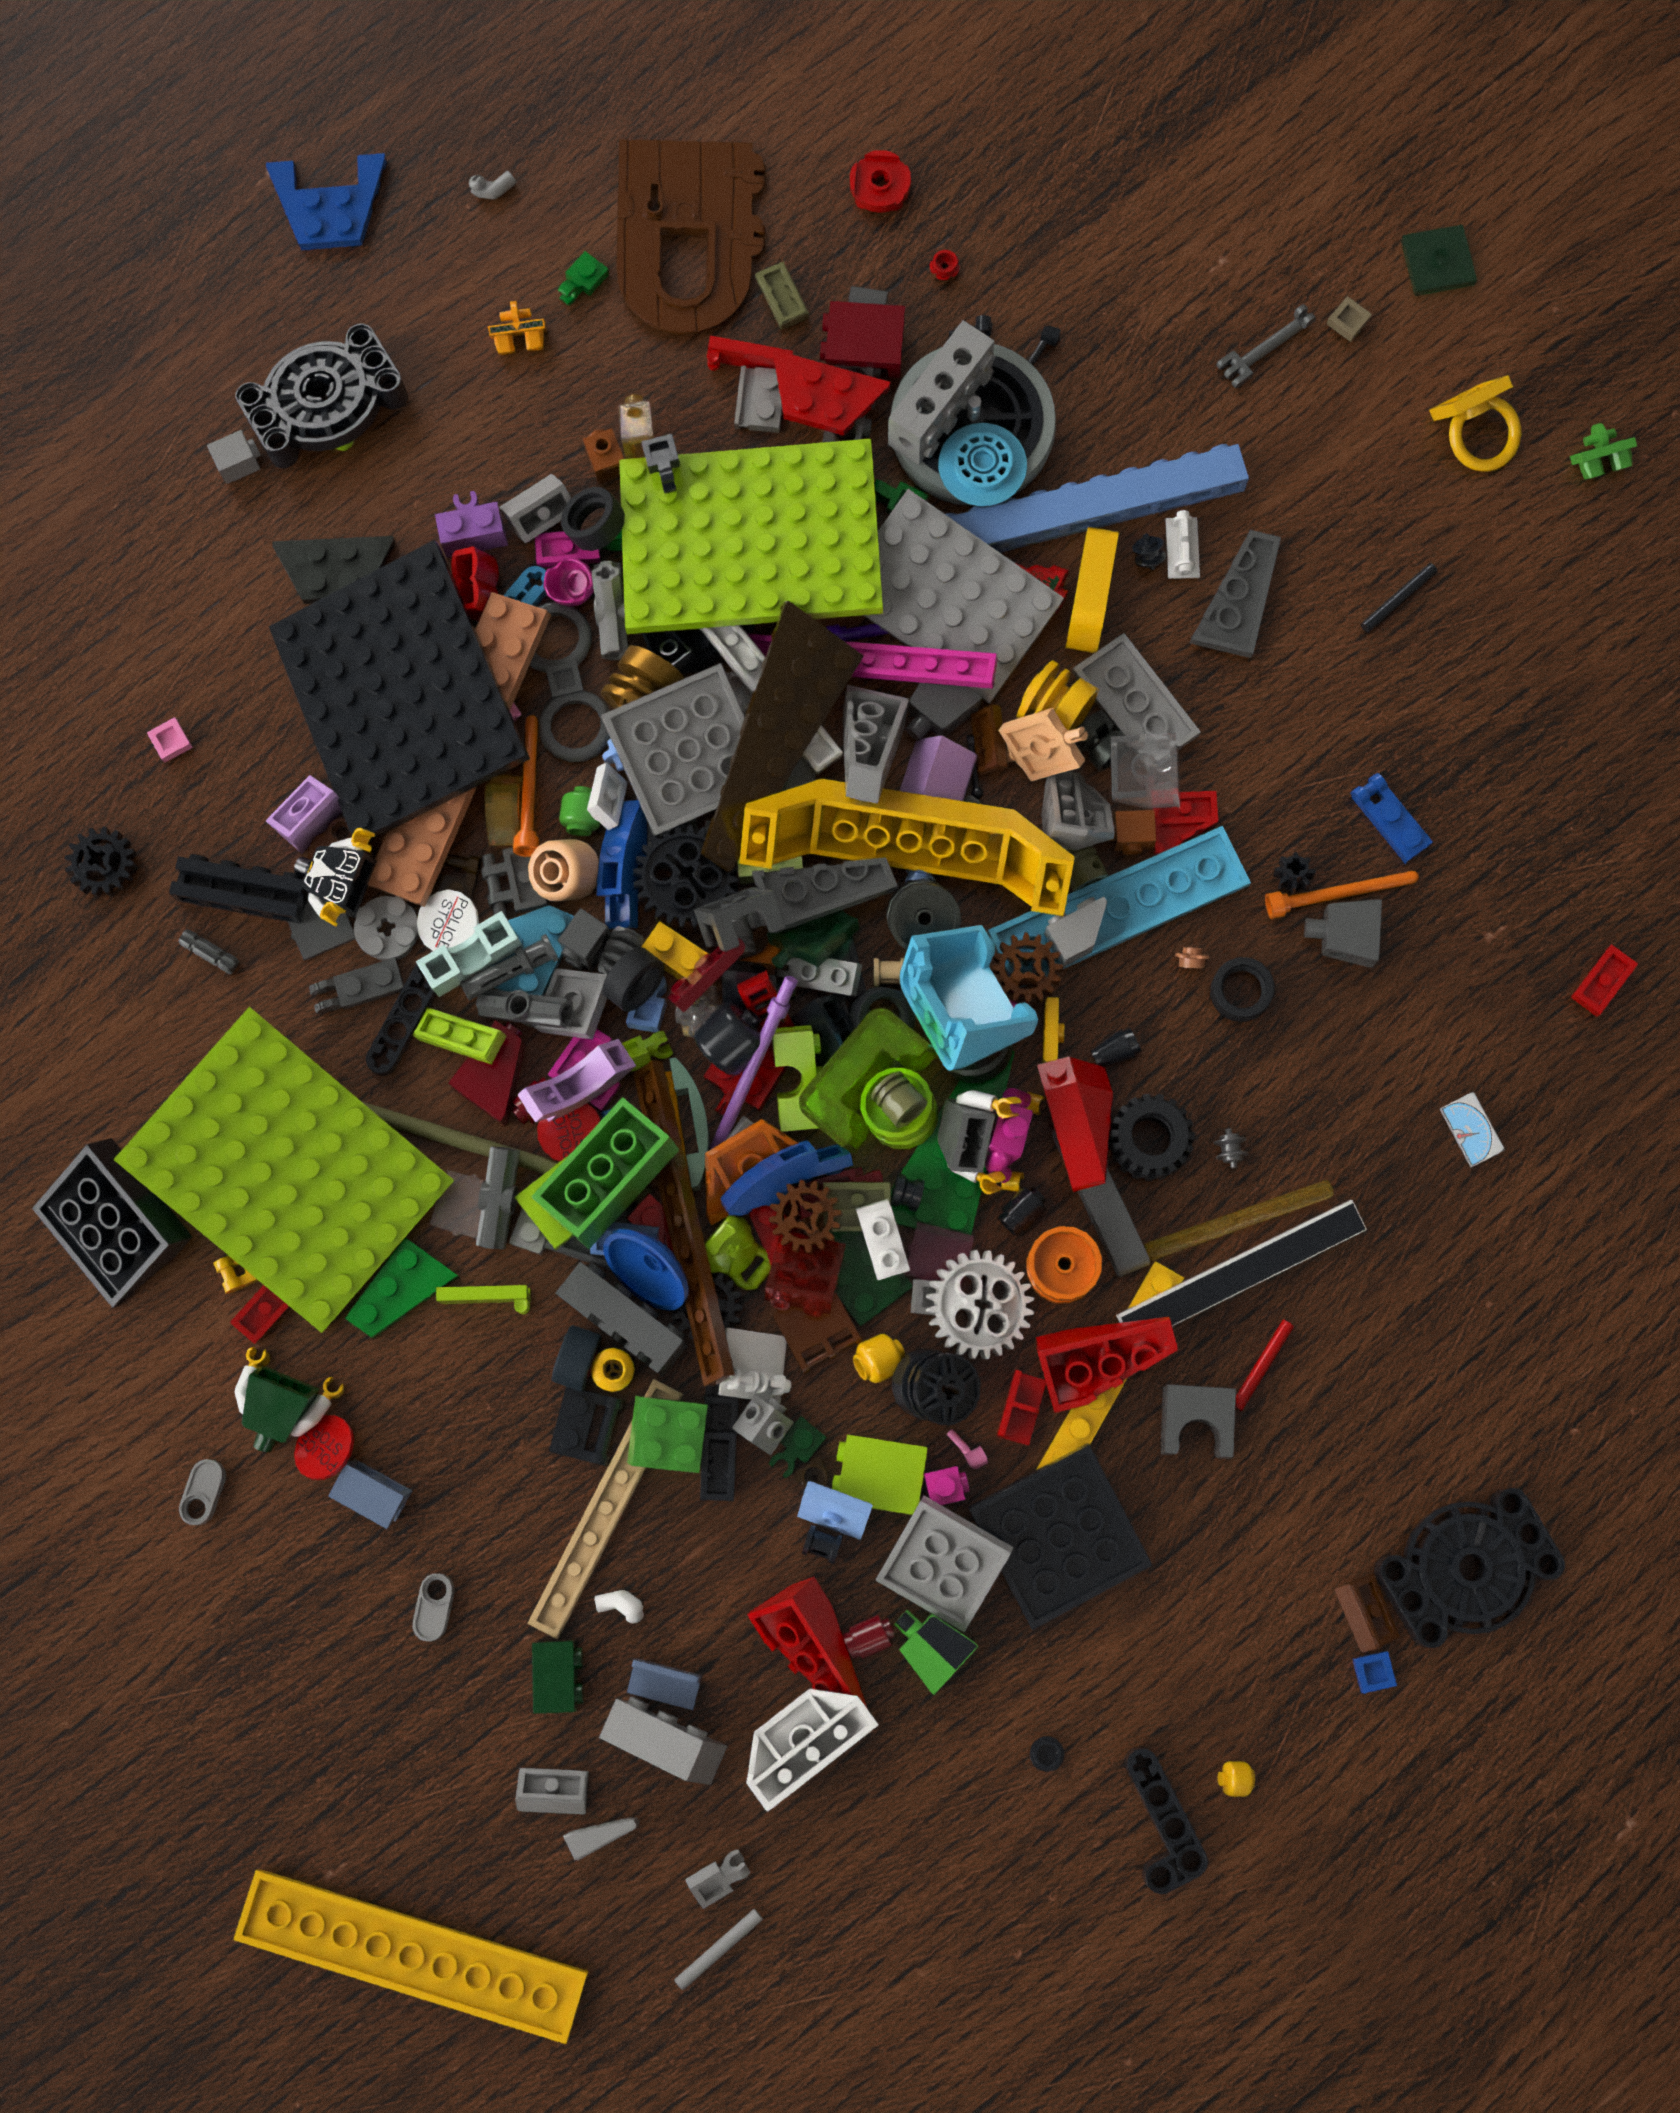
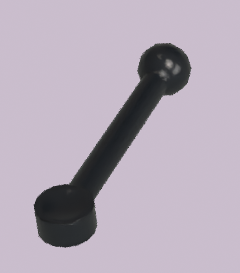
M973 734L967 735L968 750L975 753ZM975 763L972 773L973 789L971 795L976 799H981L984 792L979 785L977 763Z

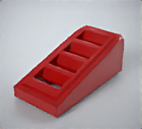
M767 970L737 984L738 992L745 1006L758 1015L762 1021L760 1023L762 1028L767 1018L762 1020L761 1015L768 1013L767 1008L769 1004L758 1010L756 1006L776 997L778 994ZM767 989L768 993L752 1000V995ZM789 1013L783 1019L784 1023L778 1025L777 1028L795 1026Z

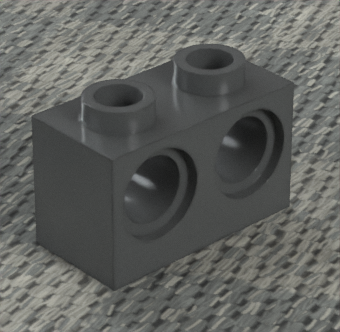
M580 908L558 939L563 950L561 953L566 957L565 961L578 971H582L585 968L592 973L600 962L603 949L611 933L606 924Z

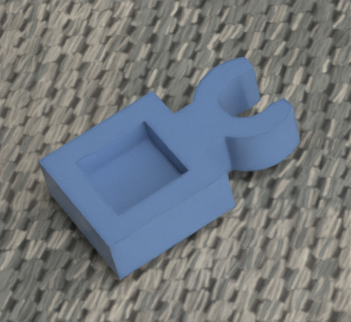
M665 977L662 978L654 994L643 1005L628 1012L626 1019L628 1028L655 1033L660 1031L667 1006L665 998H659L667 991L668 985Z

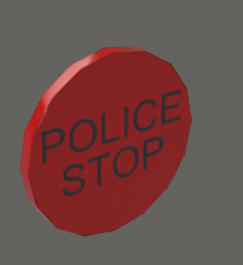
M586 1103L556 1120L548 1122L547 1119L539 1121L537 1126L538 1141L545 1153L553 1160L560 1162L574 1151L601 1119L597 1111Z
M324 1415L317 1425L298 1438L294 1458L295 1465L302 1475L312 1480H326L336 1475L346 1465L352 1455L354 1446L353 1430L348 1422L336 1415Z

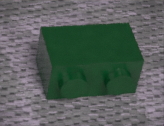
M577 1640L532 1643L533 1714L578 1711V1704L584 1703L583 1683H578L577 1670L583 1669V1648H577Z

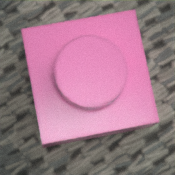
M175 717L147 732L164 763L193 748Z

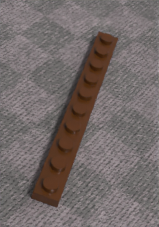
M652 1060L634 1072L633 1075L642 1114L670 1136L679 1148V1151L656 1177L673 1252L683 1268L688 1282V1298L685 1301L703 1384L704 1386H715L735 1375L733 1361L727 1343L725 1327L718 1304V1296L715 1291L710 1262L706 1252L703 1232L696 1209V1201L693 1196L689 1171L684 1157L682 1141L678 1131L663 1062Z

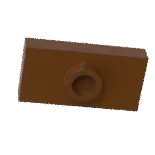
M992 704L971 714L975 754L978 756L976 760L977 771L980 776H988L1008 767L1005 740L998 731L1003 725L1001 707Z

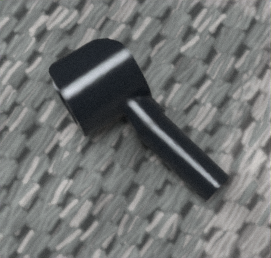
M988 315L977 316L975 326L973 327L989 337L992 332L991 317ZM955 330L948 331V332H949V338H950V336L953 334V332H954Z
M1053 326L1044 327L1040 342L1028 359L1033 366L1045 350L1047 344L1054 347L1057 346L1061 329Z

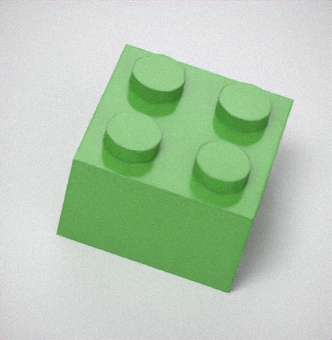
M635 1396L627 1463L637 1467L699 1473L708 1405L698 1402Z

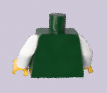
M251 1347L246 1352L247 1360L250 1363L244 1367L235 1388V1395L239 1412L243 1415L242 1425L247 1429L257 1432L253 1447L262 1452H272L275 1441L286 1443L291 1437H300L317 1425L331 1406L330 1400L339 1398L343 1394L344 1385L342 1383L336 1392H329L328 1386L333 1381V1377H329L323 1383L324 1393L318 1395L319 1388L266 1367L270 1362V1354L266 1349L259 1360H254L257 1349Z

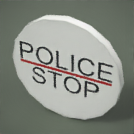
M453 890L436 892L430 896L426 906H421L417 918L418 934L424 945L432 951L443 945L449 948L461 944L474 934L475 930L473 927L479 924L478 911L472 900L463 893Z

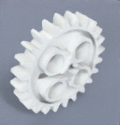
M978 1250L971 1251L969 1259L964 1253L958 1254V1264L952 1259L947 1260L946 1265L949 1271L938 1269L936 1272L941 1281H930L929 1283L936 1289V1293L926 1295V1298L934 1301V1306L926 1308V1312L935 1313L936 1318L929 1322V1325L940 1326L935 1336L936 1338L948 1337L944 1345L946 1348L957 1344V1355H963L968 1349V1357L970 1359H976L979 1351L982 1359H989L991 1350L995 1356L1003 1355L1001 1345L1008 1350L1013 1349L1014 1345L1011 1338L1023 1340L1024 1337L1020 1333L1019 1328H1030L1031 1326L1023 1320L1024 1316L1034 1314V1311L1026 1308V1303L1034 1301V1297L1024 1295V1291L1028 1290L1031 1285L1020 1284L1019 1281L1025 1273L1018 1272L1014 1274L1012 1272L1015 1267L1014 1261L1003 1265L1004 1255L1002 1254L997 1255L994 1260H992V1253L989 1250L984 1251L981 1258ZM982 1275H985V1276H986V1282L984 1283L983 1288H982V1280H981V1277H982ZM964 1276L968 1277L972 1282L973 1288L968 1295L960 1288V1282ZM996 1282L1001 1283L1004 1288V1295L1000 1300L996 1299L992 1293L993 1285ZM980 1299V1302L985 1303V1309L980 1310L978 1306H975V1300ZM960 1309L968 1316L967 1324L963 1328L959 1327L955 1321V1315ZM991 1315H995L1000 1323L996 1333L991 1332L988 1328L987 1322ZM976 1324L978 1325L979 1329L978 1334L974 1333V1327L976 1326Z

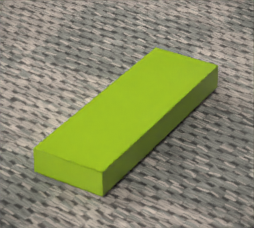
M427 1007L412 1035L419 1041L491 1065L506 1038V1035L500 1030Z

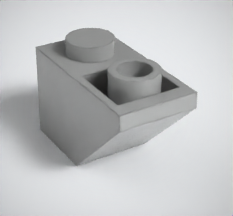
M1104 896L1098 900H1095L1094 897L1088 898L1077 905L1078 910L1069 915H1066L1064 912V916L1055 915L1048 920L1049 925L1046 926L1044 935L1048 942L1051 941L1053 943V951L1060 953L1058 960L1063 967L1092 953L1107 904Z

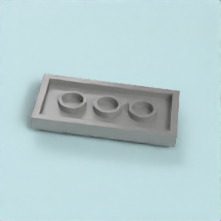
M1125 633L1085 659L1072 670L1077 680L1082 678L1099 689L1095 700L1096 705L1113 722V727L1116 731H1120L1131 743L1130 749L1147 771H1150L1196 739L1201 733Z

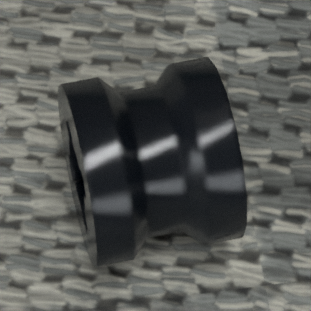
M898 1173L891 1193V1206L898 1207L903 1205L907 1206L909 1211L916 1212L921 1202L925 1181L922 1179L909 1180L904 1174Z

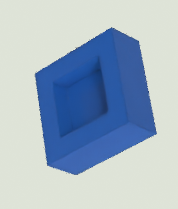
M1388 1651L1352 1659L1361 1693L1364 1694L1397 1686Z

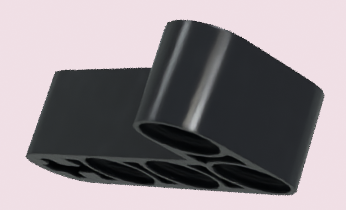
M1136 1746L1127 1751L1124 1757V1766L1167 1850L1145 1863L1142 1877L1151 1891L1157 1894H1166L1201 1876L1208 1867V1858L1157 1757L1147 1748ZM1137 1755L1142 1756L1144 1759L1149 1758V1761L1145 1763V1767L1151 1776H1154L1156 1773L1158 1774L1157 1778L1148 1779L1142 1786L1140 1781L1146 1780L1143 1772L1138 1768L1133 1769V1765L1137 1763L1135 1758ZM1155 1786H1162L1166 1791L1165 1800L1158 1805L1150 1803L1148 1798L1150 1790ZM1172 1818H1179L1182 1822L1180 1834L1174 1837L1168 1836L1165 1832L1167 1821ZM1190 1850L1196 1851L1199 1856L1197 1865L1191 1869L1184 1868L1182 1866L1184 1853ZM1157 1867H1165L1168 1871V1879L1161 1885H1155L1151 1882V1873Z

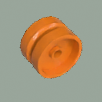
M1058 1226L1045 1231L1035 1240L1026 1259V1275L1031 1288L1041 1298L1056 1304H1069L1082 1299L1096 1285L1102 1272V1256L1097 1243L1086 1232L1075 1227ZM1060 1259L1062 1262L1068 1260L1071 1264L1067 1270H1062L1058 1266Z

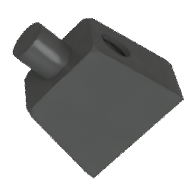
M920 683L908 702V712L915 718L905 730L917 741H920L929 730L937 736L942 735L946 737L970 718L971 714L981 708L982 697L967 686Z
M1382 900L1328 904L1324 910L1323 919L1306 918L1304 937L1322 939L1321 954L1323 956L1373 968L1379 961Z

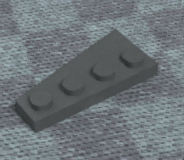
M1253 530L1249 531L1198 628L1195 630L1190 644L1252 658L1281 537Z
M886 857L845 861L843 864L830 866L816 864L813 867L801 869L788 867L772 872H764V870L752 871V877L757 888L773 890L785 926L784 929L775 933L895 892L898 888Z

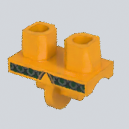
M510 301L511 311L499 312L501 322L513 320V323L488 326L489 336L492 340L494 339L499 355L516 353L513 337L525 335L528 351L544 349V332H547L544 318L521 322L520 319L532 317L530 308L518 309L517 301Z

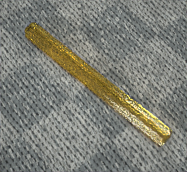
M1324 1180L1147 1242L1144 1248L1149 1260H1155L1329 1199L1334 1195L1333 1188L1328 1180Z

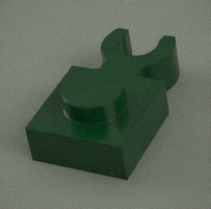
M800 1416L780 1442L787 1449L783 1453L775 1454L770 1459L769 1465L773 1467L779 1460L787 1461L788 1469L782 1476L788 1478L794 1472V1462L797 1458L806 1464L827 1437Z

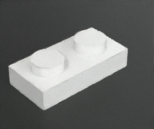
M606 762L597 767L587 811L607 830L618 826L628 782Z

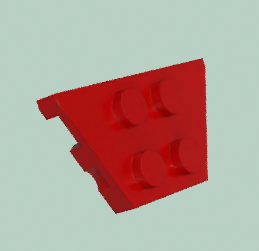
M778 350L773 352L783 417L789 421L844 436L854 427L856 420L864 417L871 410V405L882 394L886 395L890 389L889 381Z

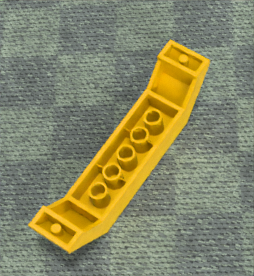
M818 779L746 803L739 864L772 869L773 864L806 854L852 861L886 857L890 867L914 871L923 870L932 874L1000 884L1032 907L1031 911L1064 916L1075 856L1014 809L890 789L882 790L878 804L862 802L855 798L846 797L845 782Z

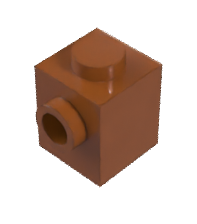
M613 429L596 430L590 433L588 437L583 438L585 450L598 484L620 477L619 460L624 459Z
M1154 810L1115 811L1113 817L1115 834L1113 839L1108 840L1114 841V851H1122L1124 855H1137L1142 853V850H1153L1156 843Z

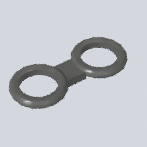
M556 602L544 603L538 607L547 610L551 617L561 616L569 619L576 625L579 631V641L576 649L569 656L560 660H548L540 657L537 653L532 658L530 666L535 670L547 673L552 699L543 707L538 720L539 737L545 749L556 758L570 763L585 762L598 756L608 746L607 741L611 739L601 718V715L609 712L610 709L596 694L583 689L578 669L579 664L587 657L592 645V629L586 616L575 607L560 605ZM570 704L589 706L597 712L600 718L601 728L598 736L591 744L582 748L571 749L562 746L552 735L551 724L554 716L561 708Z

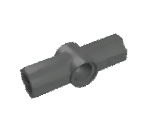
M490 989L479 995L476 1002L478 1015L482 1018L518 1022L528 1027L541 1025L566 1029L573 1022L575 1014L573 1002L569 999L533 995L522 990L509 992Z
M490 1147L486 1180L482 1182L478 1197V1208L481 1210L476 1241L477 1246L490 1249H506L510 1217L514 1214L517 1200L514 1197L518 1195V1186L515 1184L520 1150L506 1147Z

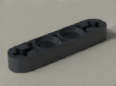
M418 965L414 967L367 1052L366 1064L376 1075L388 1076L394 1072L414 1037L412 1035L427 1007L430 1008L437 995L428 982L424 985V988L429 991L427 995L420 989L413 987L415 983L421 987L425 980L421 975L422 971ZM411 995L420 996L422 999L421 1007L414 1012L407 1011L404 1005L405 1000ZM397 1023L405 1025L406 1035L402 1039L393 1040L390 1038L389 1030L392 1025ZM386 1040L387 1043L398 1049L394 1052L390 1048L386 1054V1058L390 1061L387 1066L382 1064L377 1068L378 1063L374 1059L377 1055H384L387 1047L382 1042Z

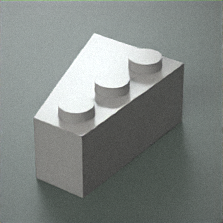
M630 1696L629 1701L615 1700L599 1736L600 1739L685 1781L711 1785L727 1749L726 1745L707 1737V1732L692 1725L685 1727L678 1724V1718L661 1710L656 1714L647 1710L649 1704L640 1699Z

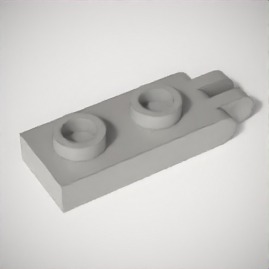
M792 952L791 959L784 957L779 959V964L789 965V971L777 970L776 976L785 978V976L794 977L798 981L796 987L853 997L857 996L862 964Z

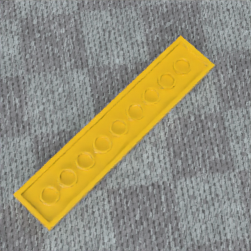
M262 1869L255 1871L233 1939L563 2044L568 2042L589 1972Z

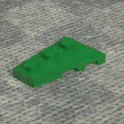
M405 1237L345 1319L374 1339L405 1317L409 1311L434 1296L436 1287H444L448 1283L451 1284L460 1276Z

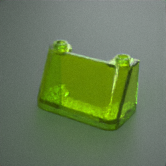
M885 1008L874 1009L867 1014L803 1090L799 1097L800 1110L842 1148L855 1153L865 1142L869 1131L865 1120L856 1112L861 1106V1095L867 1082L877 1073L891 1068L895 1059L911 1071H921L929 1066L938 1054L934 1047L894 1013Z

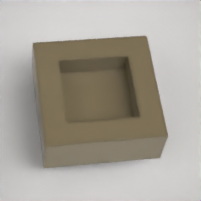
M1347 296L1328 318L1327 325L1352 342L1370 321L1372 314Z

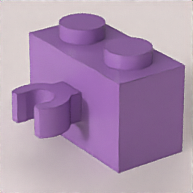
M470 491V503L461 504L458 494H455L453 502L456 510L435 514L440 543L446 558L452 557L455 550L472 546L481 551L508 546L503 518L497 502L479 505L476 493Z

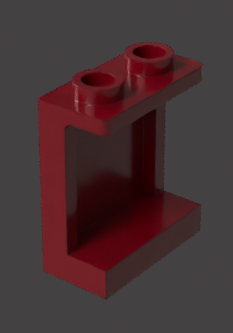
M830 301L829 313H823L822 332L828 333L827 342L821 341L820 361H825V364L831 366L888 369V377L900 378L905 306Z

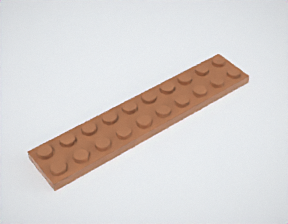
M491 592L475 630L510 710L551 614L545 609ZM477 786L388 831L375 858L377 862L368 886L425 907Z

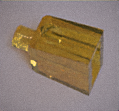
M633 394L627 396L625 404L618 407L625 459L645 458L643 447H636L634 444L655 438L650 403L643 401L642 396Z

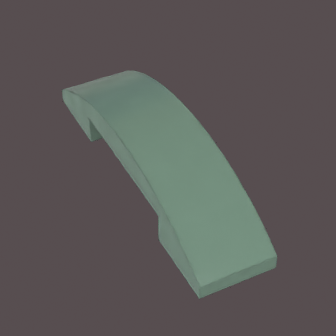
M676 1057L669 1058L676 1095L689 1094L699 1152L687 1154L686 1159L693 1192L700 1191L705 1180V1152L710 1150L708 1119L700 1093L692 1077Z

